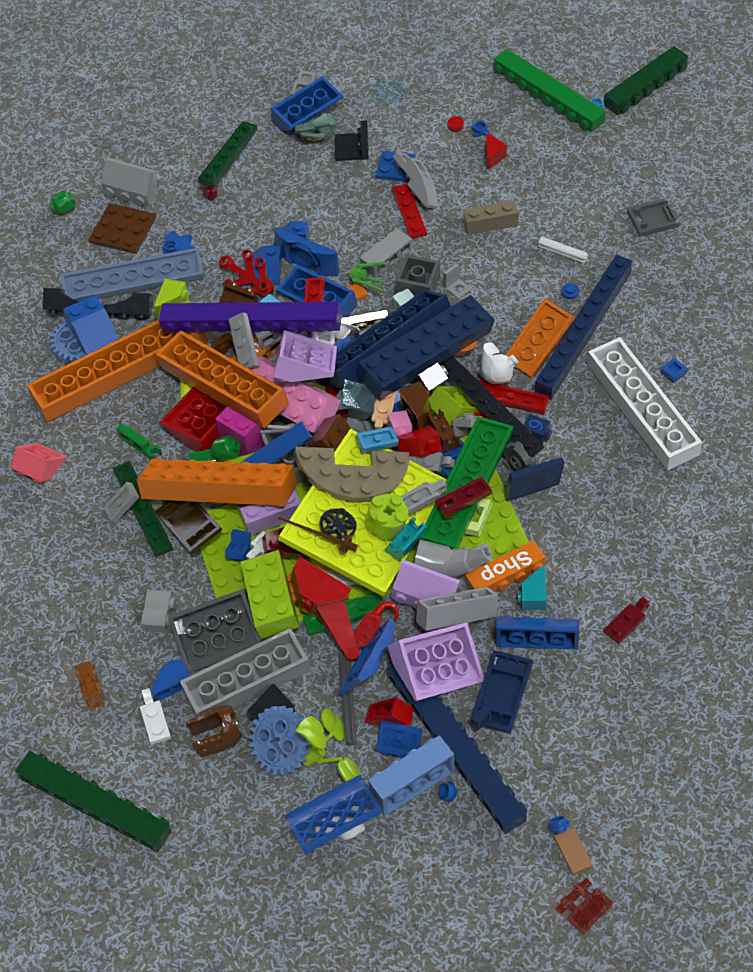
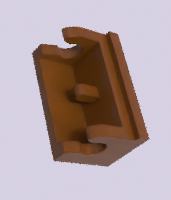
M439 409L437 416H434L432 411L427 413V425H431L439 433L444 453L461 446V443L446 420L442 409Z

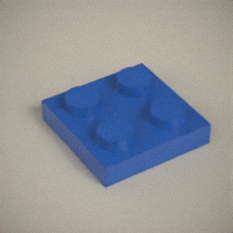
M382 151L376 179L410 181L406 176V172L397 166V161L393 158L396 152ZM405 153L410 158L415 159V154Z

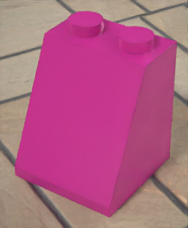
M226 407L215 419L219 438L231 435L239 441V456L257 452L263 447L260 431L264 429L231 408Z

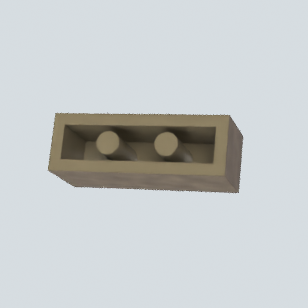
M515 200L463 209L467 235L518 226V210Z

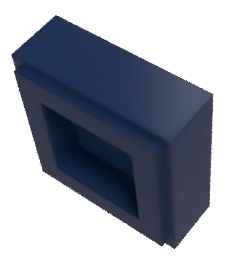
M488 705L482 707L471 717V727L475 731H479L491 720V708Z

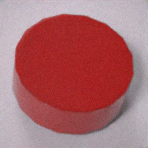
M453 116L448 119L447 127L452 132H459L464 128V120L459 116Z

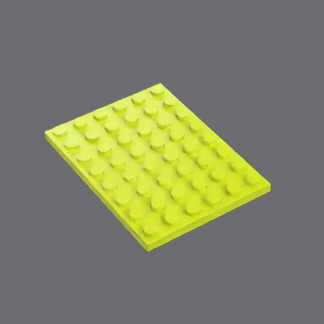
M352 429L349 430L334 452L335 464L371 466V452L362 453L355 439L358 432ZM385 448V449H380V450H376V451H392V450H390V449H388V448ZM409 460L406 475L400 482V485L390 495L402 496L426 482L434 484L442 479L446 482L447 479ZM312 485L290 518V521L321 532L319 521L323 513L330 509L343 508L357 522L356 532L352 538V543L358 545L357 551L348 550L344 555L339 551L338 543L290 523L286 524L278 540L384 597L398 574L402 561L399 562L384 551L392 540H380L375 534H370L367 531L365 517L371 501L351 502L332 497L331 493L323 489L319 490ZM436 501L408 515L405 526L413 517L416 518L415 524L418 526L422 522L426 523ZM323 520L324 528L327 526L325 520ZM353 529L347 530V535H349ZM336 533L330 534L332 536L339 537ZM410 552L405 556V558H404L403 560L406 561V559H407V557L409 556Z

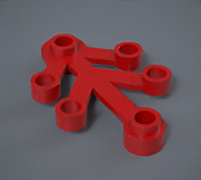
M249 249L243 250L241 254L242 258L245 259L247 271L234 264V260L228 255H224L219 259V266L226 271L232 270L243 277L233 281L226 279L224 280L225 283L231 281L239 286L253 283L256 286L250 289H253L255 294L259 293L262 296H267L273 292V282L267 279L266 260L261 257L255 260V266L259 268L260 279L255 277L253 265L254 254Z

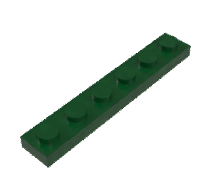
M242 121L200 174L198 183L214 187L252 139L258 126Z
M128 461L113 467V472L120 487L126 482H130L139 495L131 509L155 558L172 551V544L150 500L141 499L137 482L138 476L131 462Z

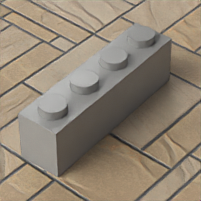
M489 587L420 599L417 601L416 622L424 630L434 631L437 628L451 627L466 622L469 624L478 620L485 621L488 618L496 617L498 595Z

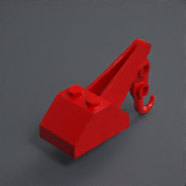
M301 557L293 566L290 579L296 603L300 606L299 609L304 613L318 616L345 659L349 662L357 660L359 649L369 644L380 626L382 612L385 608L393 609L395 620L399 616V609L395 603L383 601L363 617L355 632H353L345 605L352 588Z

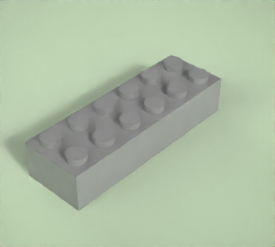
M291 628L181 680L180 684L192 711L197 717L205 711H210L219 706L228 705L235 708L262 695L272 684L278 687L309 672V659Z

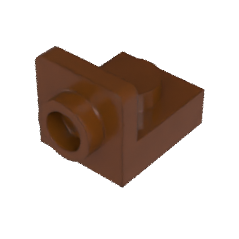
M229 332L210 342L211 348L222 354L227 353L230 348L236 353L233 337Z

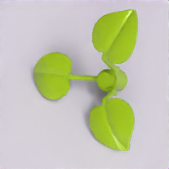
M326 708L321 712L322 724L313 716H308L299 723L295 732L305 737L312 745L307 748L310 754H304L307 761L302 763L305 766L309 767L316 762L319 765L328 762H338V771L345 782L361 774L357 764L348 757L344 760L341 757L323 759L325 755L324 748L332 736L337 741L345 738L344 724L332 709ZM323 726L329 732L327 737L323 734Z

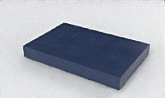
M563 458L553 459L510 472L504 495L506 500L510 501L559 485L565 464Z

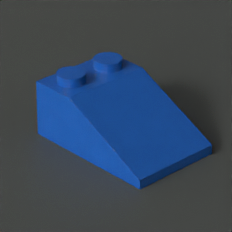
M97 295L64 308L65 322L85 355L119 339Z

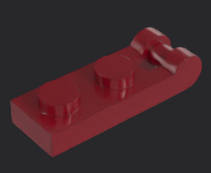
M481 476L437 499L435 505L439 510H442V515L445 519H450L455 513L491 495L492 489Z

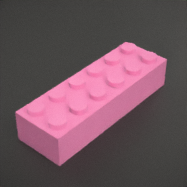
M257 355L259 366L250 370L283 388L288 398L289 404L280 414L297 424L301 421L304 422L307 429L313 433L316 432L325 418L335 416L341 400L305 380L297 382H281L273 377L275 363Z

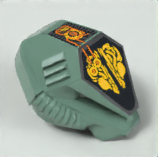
M324 112L316 119L312 117L303 124L295 126V132L300 133V137L309 142H323L333 134L337 124L335 118L330 113Z

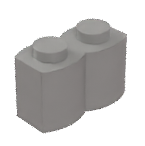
M147 591L141 620L143 631L167 633L168 627H171L168 616L171 615V609L176 607V598L173 597L171 591Z

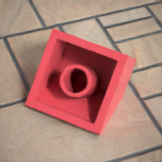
M38 443L18 446L15 449L10 468L16 470L20 475L32 477V480L35 482L43 483V481L50 480L67 456Z

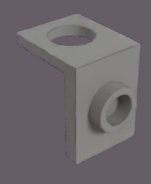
M456 263L444 272V287L457 298H460L470 291L471 288L460 280L459 265ZM462 285L464 291L458 293L454 291V287Z

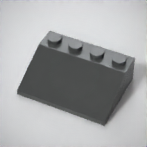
M247 589L232 592L168 616L188 673L216 664L262 642L254 625Z

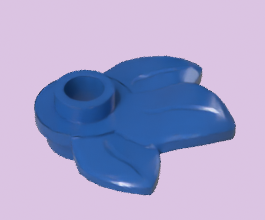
M171 231L165 236V242L162 247L163 253L167 254L195 248L190 245L192 235L178 236L175 231Z

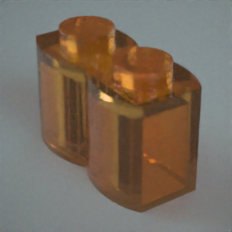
M88 661L76 665L75 674L87 707L91 710L105 705V695L93 663Z

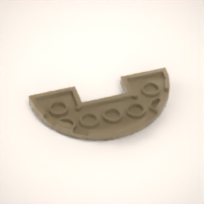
M295 447L294 450L295 459L300 471L305 473L309 478L308 481L319 490L323 489L331 493V496L351 502L372 501L375 496L390 494L400 485V482L406 475L410 459L409 452L372 450L370 454L371 466L335 464L334 448Z

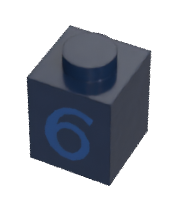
M529 414L524 426L543 444L545 440L550 439L552 434L550 421Z

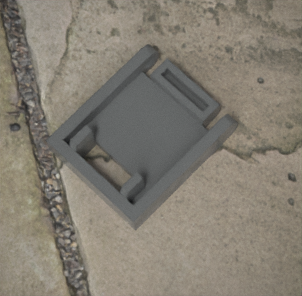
M665 198L627 208V213L639 237L679 227L677 218ZM640 216L643 222L639 224L636 217Z

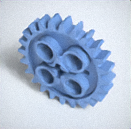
M65 319L63 325L58 323L59 329H53L54 334L50 335L51 340H49L54 356L58 357L59 361L64 360L65 364L69 361L72 363L86 356Z
M273 706L269 709H264V713L258 714L259 719L253 720L256 727H250V730L254 732L253 735L248 736V738L253 740V743L249 744V747H254L251 755H257L255 763L262 762L260 768L267 767V773L274 772V775H285L295 772V768L302 767L301 762L307 761L304 754H310L306 747L311 744L305 737L295 732L299 723L305 718L298 719L300 713L293 712V708Z

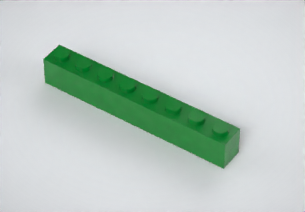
M509 49L504 50L494 58V71L497 74L503 75L509 82H514L520 89L528 91L534 98H539L546 106L553 107L557 113L567 116L571 122H576L582 129L592 133L605 122V110Z

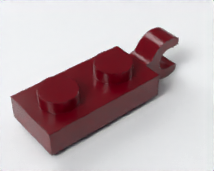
M643 596L635 607L629 604L603 630V633L620 644L645 619L646 615L643 612L650 606L648 604L650 600Z

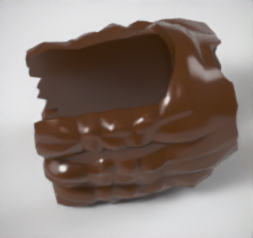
M228 705L205 711L203 714L186 722V726L193 736L222 726L220 733L192 743L194 750H196L200 757H207L234 747L243 734L239 731L238 721L232 706Z

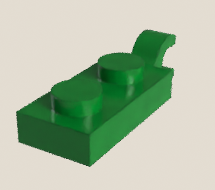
M121 423L117 427L119 438L144 456L147 455L150 460L155 459L153 453L162 454L159 446H150L149 441L144 436L136 434L135 430L130 426L127 427Z

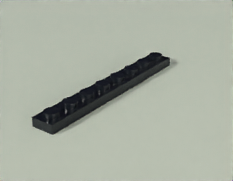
M453 356L440 364V366L443 365L447 370L448 379L488 419L513 426V432L509 439L512 443L520 442L530 457L535 456L544 448L543 444Z

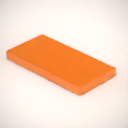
M544 298L506 353V356L509 357L513 354L519 361L514 367L531 378L535 377L575 317Z

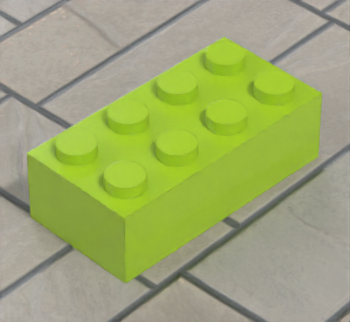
M279 550L241 561L254 625L260 638L264 639L279 634L289 628L291 630L299 628L300 625L285 563Z

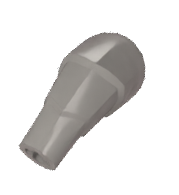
M420 539L414 564L452 578H457L459 575L471 572L479 568L480 565L490 561L492 553L486 544L470 549L466 547L451 549L449 546Z

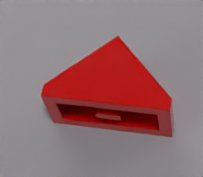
M490 133L486 134L487 169H491L507 156V145Z

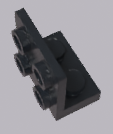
M367 120L361 121V128H357L358 133L335 134L336 161L369 159Z

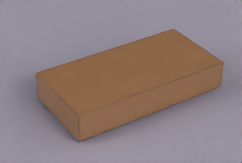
M574 828L554 836L572 876L593 868Z

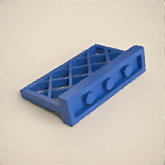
M360 774L285 814V817L304 853L307 854L381 814L382 810ZM353 806H360L357 811H350ZM366 806H367V807H374L373 809L369 810L368 812H364ZM334 816H341L338 822L332 821ZM347 817H354L353 820L345 822ZM315 826L321 827L319 832H312ZM328 827H334V830L326 833ZM308 838H315L314 841L305 845Z

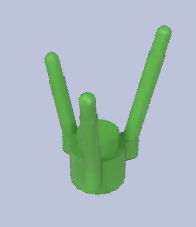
M384 261L366 264L357 263L356 267L353 266L350 270V280L381 292V288L365 282V280L378 283H386V281L367 276V270L364 268L385 265L386 263Z

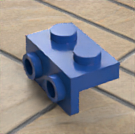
M382 720L375 750L380 751L383 755L394 754L403 759L409 751L420 748L423 729Z

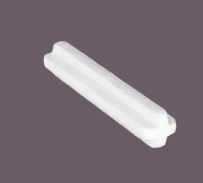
M541 237L538 242L539 247L583 263L588 258V253L545 237Z

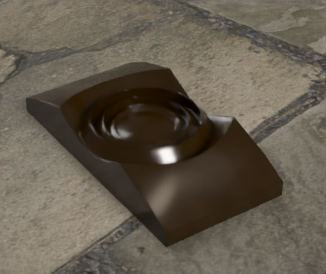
M169 500L155 511L191 554L223 530L198 502Z

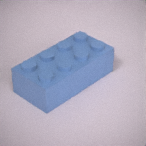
M439 735L436 738L428 739L417 750L409 751L403 759L393 761L382 772L374 773L368 780L369 789L379 804L382 814L384 816L388 815L454 773V753Z

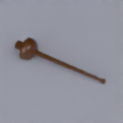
M282 516L278 517L279 520L338 543L339 551L344 555L348 550L356 552L358 549V545L352 543L353 536L345 535L341 539H337L284 519Z

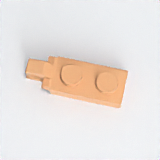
M398 390L380 401L376 397L371 421L375 422L374 430L381 429L383 424H387V415L393 412Z

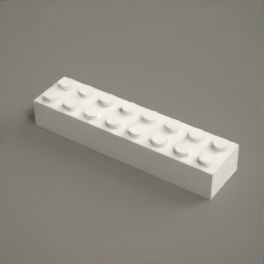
M620 337L588 351L587 366L667 471L700 455L702 441Z

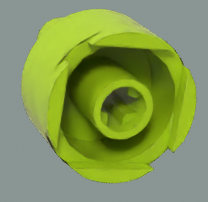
M382 494L372 499L365 517V527L370 534H375L380 540H393L403 530L408 518V508L403 502L402 497L399 495Z

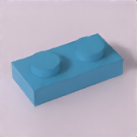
M392 426L357 433L355 437L362 453L395 447L399 442Z

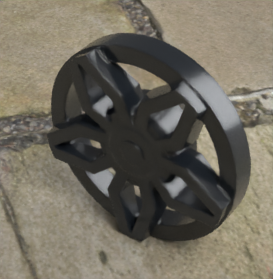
M343 508L330 509L321 516L319 528L321 533L329 536L336 533L339 537L335 538L341 539L347 535V530L350 529L353 530L349 535L354 536L357 522ZM323 520H325V522L327 523V526L325 528L323 526Z

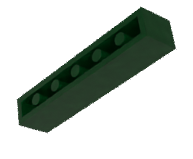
M675 46L671 47L604 94L605 107L617 116L622 112L626 113L632 105H637L643 97L651 95L653 90L661 88L667 80H672L677 73L683 72L688 66V55Z

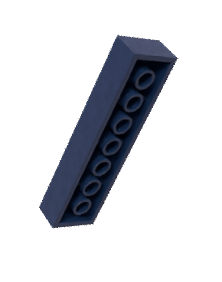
M423 290L336 351L333 377L322 378L324 384L345 391L351 389L355 383L360 381L356 376L358 363L450 308L451 305L447 295Z
M469 295L358 363L356 376L380 401L416 379L419 374L436 363H442L489 334L495 319Z

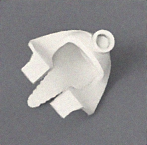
M492 342L485 343L482 348L481 366L477 367L476 372L491 384L510 382L513 376V367L519 361L513 354L509 357L502 354L493 355L499 353V350Z

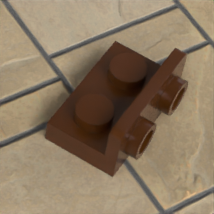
M231 281L229 284L223 282L224 291L218 303L258 302L259 297L253 289L245 287V289L239 288L238 284Z

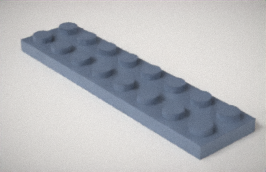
M198 248L60 274L62 289L65 290V294L79 302L94 295H97L98 298L160 287L164 279L186 282L204 278Z

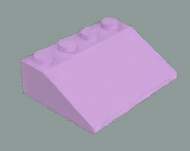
M284 330L277 350L273 377L281 382H297L333 377L337 346Z
M467 622L398 640L387 645L393 666L415 701L484 681V675Z

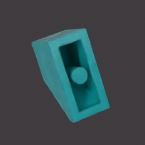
M541 566L522 583V591H518V603H522V610H546L545 566Z

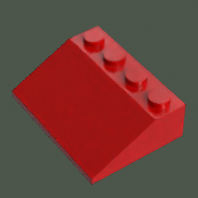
M192 387L159 423L193 451L211 450L213 442L219 438L215 419L227 406Z

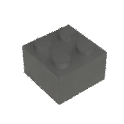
M406 254L395 280L396 294L406 289H409L414 297L423 290L434 292L440 277V261Z

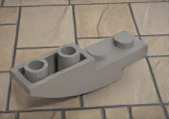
M396 152L393 158L397 161V166L406 172V176L410 179L407 185L412 189V194L421 200L420 203L423 207L427 209L438 208L436 190L424 164L419 159L410 158L405 153Z

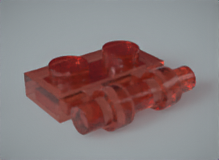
M587 878L581 883L578 882L573 887L574 890L568 896H564L560 900V904L555 908L561 915L566 910H569L571 914L567 917V921L582 935L613 906V902L598 888L592 893L587 891L592 885L591 881ZM582 896L585 900L577 907L574 905V902Z

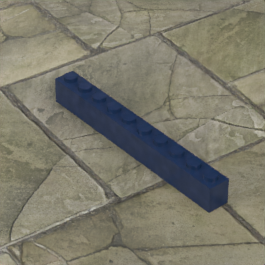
M615 255L536 379L535 393L547 395L549 400L553 399L629 278L632 260Z
M393 664L387 667V677L407 704L414 708L415 715L433 738L440 735L454 753L455 768L506 835L526 822L528 811L521 801L518 802L514 797L515 793L512 788L503 783L500 772L490 766V760L485 753L481 754L474 738H469L464 725L461 722H457L454 718L452 709L443 704L441 695L415 701Z

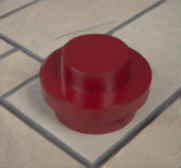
M204 185L203 196L209 201L217 197L216 186Z

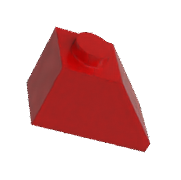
M431 425L397 437L399 441L397 445L398 452H409V456L425 457L442 451L440 435Z
M397 697L369 705L364 723L380 726L382 720L410 726L414 708Z

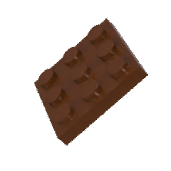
M109 203L88 239L89 243L137 254L157 216L155 213Z

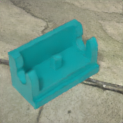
M415 517L409 521L384 550L399 562L405 558L424 536L427 525L423 522L420 526L416 525Z

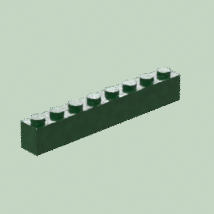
M29 750L15 770L20 780L157 853L172 832L169 822L161 816L157 818L151 815L152 813L148 809L134 806V803L129 799L117 797L112 790L100 788L95 781L83 779L76 771L71 770L70 772L66 770L62 764L57 761H49L40 752L36 754Z

